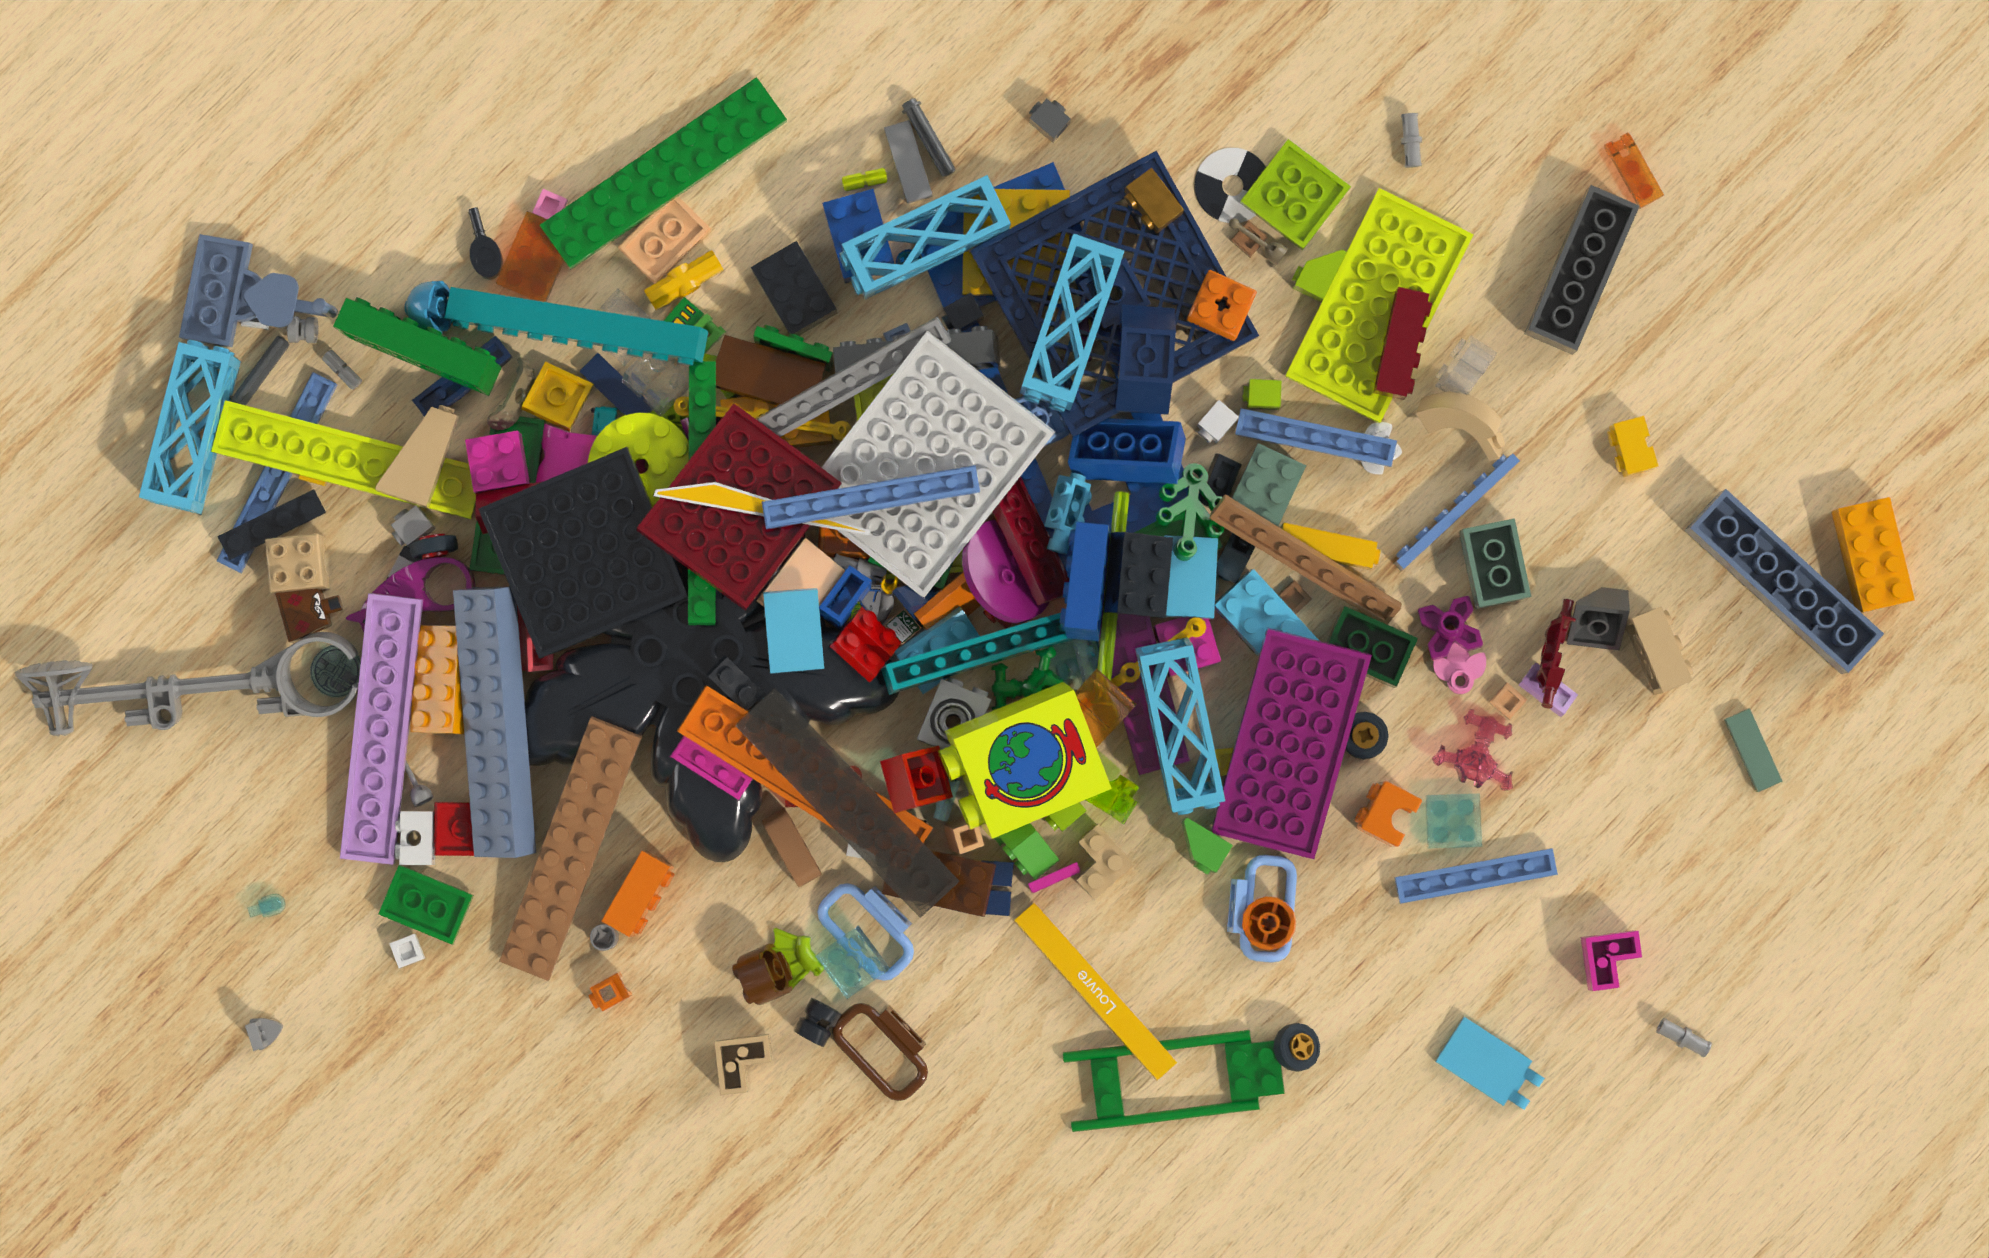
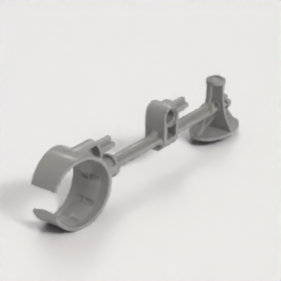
M315 632L303 637L298 642L256 667H252L248 673L179 679L175 674H172L169 678H166L164 675L159 676L158 679H154L152 676L147 677V680L143 683L80 688L92 670V664L76 660L69 662L63 660L24 667L15 671V677L32 691V703L35 708H42L44 710L49 732L53 736L59 737L60 734L66 736L74 731V705L142 698L147 699L148 709L125 711L126 716L124 718L127 726L151 724L153 729L167 730L181 720L182 705L180 696L186 694L251 689L254 693H259L262 689L265 692H271L275 688L279 691L280 697L257 699L256 706L259 714L283 712L285 717L305 715L324 717L337 713L357 696L359 682L354 683L349 694L335 705L319 706L313 704L299 694L292 682L290 674L292 657L302 646L316 641L326 642L338 647L346 654L349 660L359 653L347 639L338 634ZM80 672L62 681V674ZM42 676H45L47 682L41 681V680H37V679H34V678H30V677H42ZM81 676L74 689L63 690L62 685ZM29 681L48 686L49 691L40 692ZM66 705L69 706L68 726H66L64 706ZM48 707H53L56 728L53 726ZM162 709H166L171 713V721H166L162 718Z

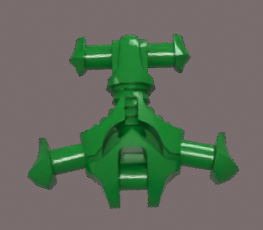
M1052 646L1043 650H1035L1036 655L1040 656L1038 668L1034 667V671L1031 672L1027 679H1024V682L1018 681L1016 678L1006 680V669L1008 666L1002 662L992 665L991 670H995V680L991 687L995 696V706L991 707L992 711L1006 706V697L1016 699L1018 696H1024L1025 698L1064 682L1053 670L1049 669L1051 658L1057 655L1056 650Z

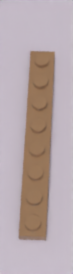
M1226 494L1211 511V520L1369 617L1388 625L1400 611L1401 602Z

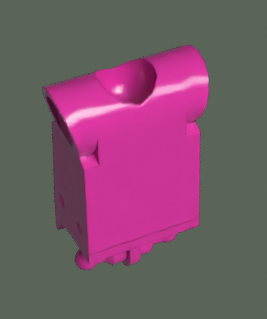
M544 424L541 445L545 456L538 467L536 482L546 481L587 464L591 447L597 436L568 433ZM637 460L636 467L639 474L645 473L647 471L645 460Z

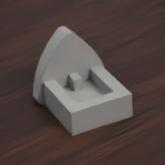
M266 1018L251 1019L250 1023L245 1025L253 1051L263 1050L271 1045L281 1033L283 1024Z

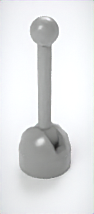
M406 761L405 771L414 786L410 792V797L414 806L417 807L429 802L434 796L427 786L418 784Z

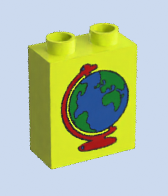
M1064 682L946 730L945 733L950 746L939 750L942 764L949 779L952 781L962 776L969 792L968 796L958 800L967 826L970 830L982 826L983 830L992 839L1112 789L1075 691Z

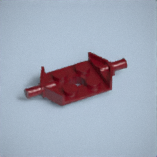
M1571 599L1563 600L1562 610L1558 618L1552 620L1545 631L1546 640L1541 652V664L1536 680L1539 683V688L1542 689V693H1544L1541 706L1547 709L1553 707L1554 696L1565 673V669L1559 667L1562 653L1558 651L1560 644L1563 645L1571 621L1575 622L1576 620L1571 615L1574 601Z

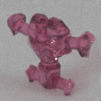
M1470 709L1464 716L1465 725L1470 723L1478 726V730L1474 734L1475 744H1472L1470 747L1468 746L1466 749H1457V753L1446 752L1445 746L1441 744L1439 751L1432 757L1433 763L1437 766L1444 762L1454 763L1459 781L1465 783L1466 779L1474 781L1475 788H1480L1486 780L1493 778L1501 783L1500 788L1502 791L1513 789V771L1505 774L1497 769L1498 764L1492 759V755L1489 754L1490 750H1488L1491 742L1494 743L1495 733L1502 735L1505 740L1513 735L1512 724L1508 723L1505 726L1498 723L1492 716L1481 717L1473 714L1474 709Z

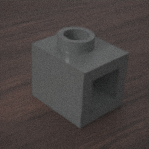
M1047 98L1043 103L1038 101L1029 112L1031 115L1029 123L1052 143L1069 126L1071 118L1064 113L1066 109L1056 100L1051 102Z

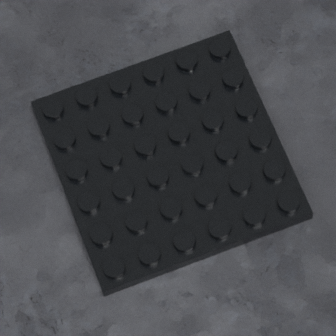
M629 447L622 448L478 509L539 659L688 598L687 589L674 558L636 530L653 506Z

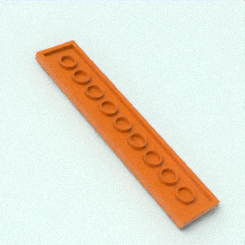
M707 685L677 730L685 737L905 873L933 829L932 826L906 810L894 813L889 799Z

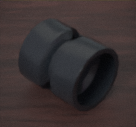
M811 998L804 1010L806 1017L799 1019L794 1032L824 1047L831 1035L829 1029L836 1026L842 1014L830 1006Z

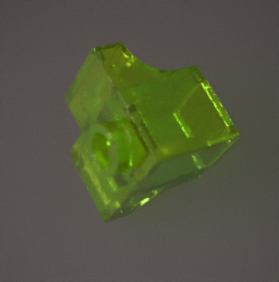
M1120 774L1115 780L1109 781L1112 789L1088 798L1086 801L1120 823L1125 824L1138 803L1133 799V796L1139 786Z

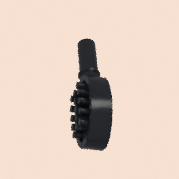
M478 207L468 210L475 239L470 246V260L473 268L480 276L489 280L494 279L502 270V253L497 243L492 238L486 236V230H484Z

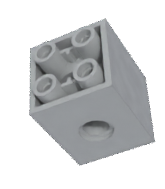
M948 677L947 681L941 679L917 740L933 747L939 745L940 749L949 747L950 744L945 733L949 729L946 726V719L951 715H956L961 719L962 724L986 714L991 703V699L987 698L988 692L973 687L972 691L962 688L963 682Z

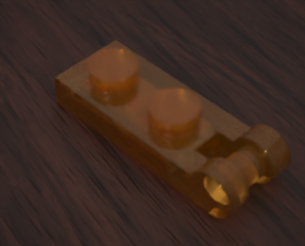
M1628 132L1621 135L1618 141H1610L1604 145L1606 153L1612 159L1633 199L1640 206L1639 209L1664 196L1640 150ZM1626 148L1629 155L1622 158L1619 151Z

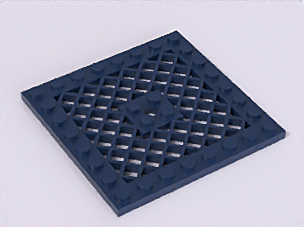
M1157 151L1150 153L970 250V254L1029 360H1031L1042 328L1041 324L1044 322V319L1041 318L1044 305L1049 306L1050 301L1046 300L1049 288L1055 289L1056 283L1051 282L1054 271H1061L1062 268L1061 265L1057 264L1060 252L1067 254L1068 248L1062 246L1065 234L1073 236L1074 233L1134 254L1131 265H1129L1126 258L1121 260L1113 287L1121 290L1122 297L1117 301H1112L1108 298L1100 322L1103 330L1113 326L1110 337L1097 334L1095 340L1108 343L1105 354L1103 356L1090 352L1089 355L1090 358L1102 361L1100 372L1098 374L1084 370L1083 373L1085 376L1097 379L1094 392L1078 388L1071 410L1058 411L1072 438L1120 412L1115 411L1118 377L1115 379L1104 376L1103 372L1106 362L1119 366V360L1109 358L1108 355L1111 345L1120 347L1121 341L1114 340L1113 338L1116 328L1120 327L1121 305L1150 306L1151 303L1148 297L1159 300L1158 307H1162L1163 302L1177 305L1175 312L1176 325L1189 328L1190 332L1187 341L1175 338V344L1183 347L1174 352L1173 383L1259 337L1248 314L1235 341L1194 323L1178 320L1181 307L1191 310L1193 305L1183 302L1186 289L1199 292L1209 270L1225 277L1227 276ZM1150 168L1155 171L1184 209L1182 215L1167 226L1174 240L1163 237L1165 228L1157 236L1145 232L1146 226L1142 224L1141 231L1126 227L1130 214L1137 217H1142L1143 215L1138 210L1132 209L1129 205L1124 207L1116 204L1125 199L1126 193L1124 191L1126 186ZM1108 208L1105 220L1092 217ZM1112 209L1126 213L1123 225L1108 221ZM1085 221L1082 232L1070 229L1073 226ZM1088 222L1103 226L1099 238L1085 234ZM1106 227L1121 231L1118 243L1103 239ZM1125 232L1139 236L1136 248L1121 244ZM1061 233L1058 245L1046 242ZM1142 238L1157 241L1153 254L1139 250ZM1161 243L1175 247L1172 259L1157 255ZM1038 246L1035 258L1023 254ZM1042 247L1056 250L1053 263L1038 259ZM1178 249L1182 253L1187 264L1176 261ZM1138 255L1152 259L1148 272L1134 268ZM1074 256L1071 268L1076 265L1077 256ZM1015 258L1011 270L1007 262ZM1019 259L1033 263L1030 276L1015 271ZM1155 261L1170 265L1166 277L1152 273ZM1037 264L1051 268L1048 281L1033 277ZM1174 266L1188 270L1184 282L1170 278ZM1109 267L1102 269L1105 282H1107L1111 270ZM1091 268L1089 274L1084 272L1079 276L1085 278L1078 283L1082 291L1070 288L1069 284L1070 293L1082 297L1079 309L1084 306L1085 299L1089 302L1097 295ZM1191 272L1200 287L1188 284ZM1135 274L1147 277L1144 288L1141 287ZM1016 278L1028 281L1025 293ZM1150 278L1164 282L1161 295L1147 291ZM1031 282L1046 286L1042 299L1028 295ZM1168 284L1182 288L1179 300L1165 296ZM1221 299L1220 302L1215 301V303L1218 305L1217 310L1223 311L1224 308L1229 309V307L1226 306L1225 300ZM1029 301L1041 304L1037 316ZM1062 301L1061 304L1057 303L1056 309H1059L1056 321H1051L1050 326L1054 327L1053 331L1061 325L1059 321L1062 311H1064ZM1097 309L1093 311L1094 314L1091 313L1086 318L1094 320ZM1079 329L1081 336L1088 337L1089 332ZM1194 330L1206 333V335L1191 342ZM1069 340L1068 345L1056 342L1046 350L1052 378H1055L1069 366L1067 365L1070 352H1073L1071 340ZM1054 347L1066 350L1063 363ZM1037 361L1035 371L1039 379H1042L1039 362ZM1071 377L1060 386L1070 390L1073 383ZM1101 380L1113 384L1098 392ZM1080 394H1084L1090 397L1083 401Z

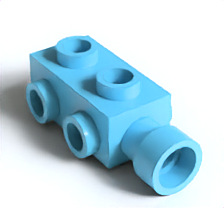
M1071 473L1070 477L1058 476L1045 522V527L1054 530L1052 539L1049 538L1047 549L1067 555L1070 531L1076 529V522H1085L1083 513L1085 506L1091 501L1092 494L1090 492L1091 484L1085 482L1086 477L1083 475Z

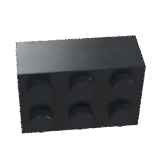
M797 241L751 267L753 274L789 334L800 336L838 314L834 303Z
M1111 532L1104 604L1105 613L1166 618L1173 537L1130 532Z

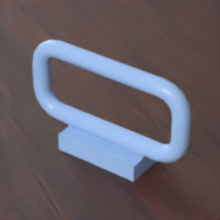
M1258 855L1247 864L1244 880L1231 879L1227 932L1240 933V949L1248 959L1259 962H1279L1289 954L1292 939L1276 952L1254 950L1245 935V931H1243V914L1248 905L1253 902L1256 870L1263 865L1277 866L1285 869L1286 888L1284 901L1294 911L1297 872L1293 862L1288 858L1274 855Z
M840 884L819 904L817 913L821 924L876 979L883 981L892 980L913 959V944L903 933L912 923L876 886L865 894L854 884ZM842 895H852L902 946L904 951L902 957L888 970L878 968L829 917V908Z

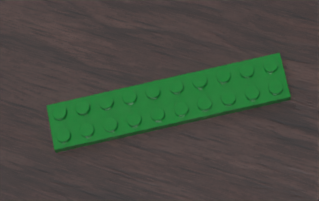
M756 77L540 224V228L571 270L785 124L787 118Z

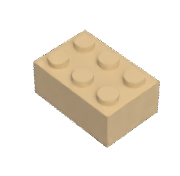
M1662 606L1628 619L1625 627L1653 695L1667 692L1693 681L1691 675L1694 674L1688 660L1684 661L1681 654L1683 645L1678 635L1674 636L1670 626L1673 625L1671 616L1667 610L1663 611Z

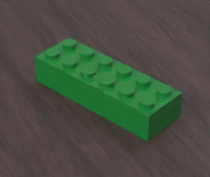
M356 297L355 301L348 298L345 299L333 327L347 338L484 395H490L502 367L495 362L496 357L490 355L489 351L477 346L472 350L473 348L466 345V342L453 336L449 340V338L442 335V332L431 327H427L426 330L417 327L418 322L407 317H403V320H401V318L394 315V312L380 307L378 310L371 306V303Z

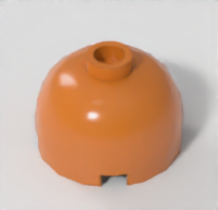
M1266 896L1248 905L1243 914L1242 927L1251 944L1260 949L1274 950L1283 947L1292 939L1296 931L1297 921L1293 909L1287 902L1277 897Z

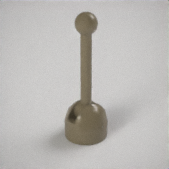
M1233 218L1229 221V226L1232 229L1237 228L1264 247L1266 258L1275 266L1286 253L1287 247L1278 242L1267 244L1240 225L1238 219Z

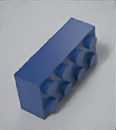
M1108 418L1072 438L1068 465L1071 473L1083 475L1086 477V480L1177 484L1186 438L1181 422Z
M1076 522V529L1070 531L1069 546H1071L1073 555L1067 557L1066 572H1068L1070 580L1069 582H1064L1063 598H1065L1067 606L1066 608H1061L1060 624H1062L1061 629L1065 630L1067 638L1099 641L1110 546L1109 525Z

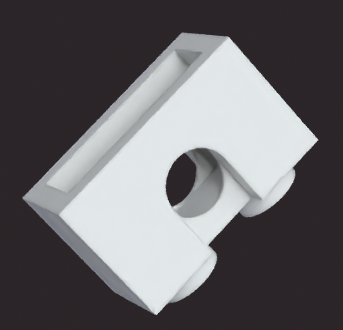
M400 811V817L395 822L397 833H401V841L395 845V858L399 860V865H435V856H433L434 812ZM416 830L421 835V841L418 845L413 846L409 843L408 837L412 831Z

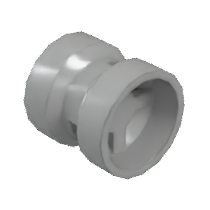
M293 316L291 323L287 325L289 343H298L300 340H305L307 343H317V317L300 319L298 316Z
M607 924L596 926L590 934L591 944L600 951L614 948L619 940L618 931Z

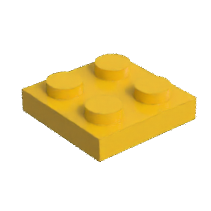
M545 361L522 404V410L570 432L593 389V383Z

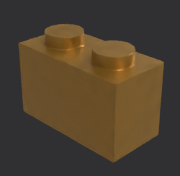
M1152 168L1125 188L1126 196L1124 198L1132 209L1137 208L1143 215L1141 217L1143 224L1148 230L1153 229L1156 234L1180 217L1184 211L1183 207Z

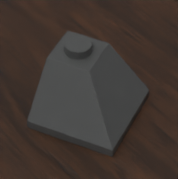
M1601 587L1576 601L1573 617L1576 620L1575 622L1571 621L1567 644L1619 651L1630 612L1629 591Z

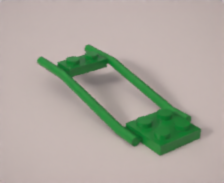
M1250 1030L1159 1041L1167 1051L1225 1043L1232 1102L1124 1116L1117 1057L1133 1055L1129 1049L1122 1045L1063 1052L1064 1063L1091 1060L1098 1119L1072 1121V1132L1260 1110L1258 1097L1285 1094L1282 1066L1275 1057L1274 1040L1252 1043Z

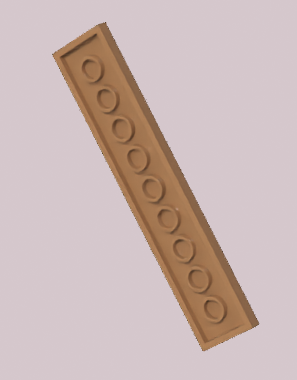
M595 717L590 718L499 962L547 981L551 979L642 736Z

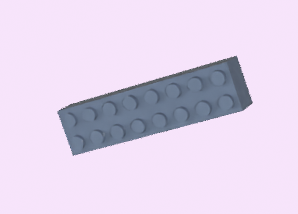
M1727 489L1719 492L1684 530L1840 674L1849 673L1884 635L1878 627Z

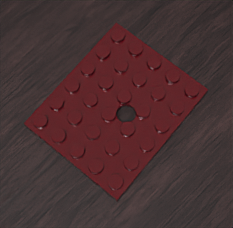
M733 403L668 488L717 482L761 497L776 500L839 489L842 482ZM660 497L636 530L746 611L811 525L800 523L766 529L764 516Z

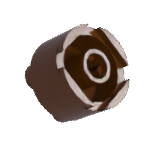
M771 943L741 955L737 963L732 966L735 977L740 980L744 989L743 997L748 1004L763 1005L792 991L793 986L789 987L788 982L793 979L790 966L781 951L776 953L772 949L776 946Z

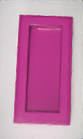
M1077 862L1028 883L1031 892L1035 893L1080 873L1079 871L1081 870Z

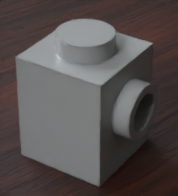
M417 505L409 511L404 509L394 517L395 522L391 524L395 530L392 533L394 538L401 546L406 544L408 547L410 543L419 540L420 537L427 536L436 529Z

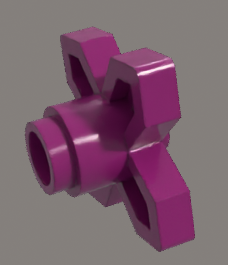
M1469 596L1453 599L1447 612H1443L1434 605L1418 609L1421 626L1436 632L1427 644L1431 660L1447 657L1453 642L1466 651L1482 648L1483 641L1480 631L1465 624L1473 613ZM1452 625L1455 627V630H1448L1445 627Z

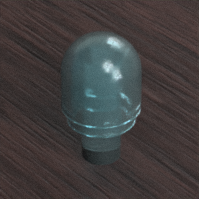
M270 894L261 897L257 905L247 909L251 918L261 914L263 918H269L282 913L286 902L280 894Z

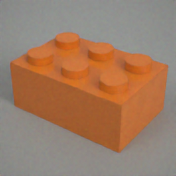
M641 851L603 917L602 922L628 937L641 934L648 923V920L645 919L648 911H654L662 898L658 895L662 887H668L675 876L671 872L674 866L648 851Z

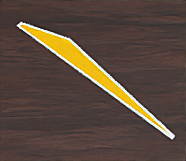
M717 482L656 489L654 493L656 497L764 516L762 502L771 500ZM832 518L803 523L868 536L870 530Z

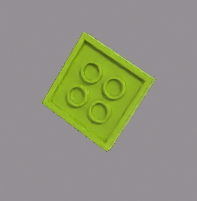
M1288 139L1242 198L1240 204L1303 251L1351 186Z

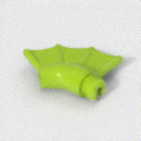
M778 928L773 929L775 935L774 945L776 947L772 949L776 953L780 951L783 953L791 969L793 979L788 981L789 987L793 986V989L809 972H812L814 976H819L824 971L825 965L819 962V957L811 950V937L796 936Z

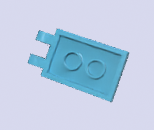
M1466 1017L1462 1018L1435 1061L1502 1106L1509 1100L1524 1110L1530 1100L1517 1093L1524 1081L1528 1080L1535 1086L1540 1087L1545 1079L1528 1068L1532 1060Z

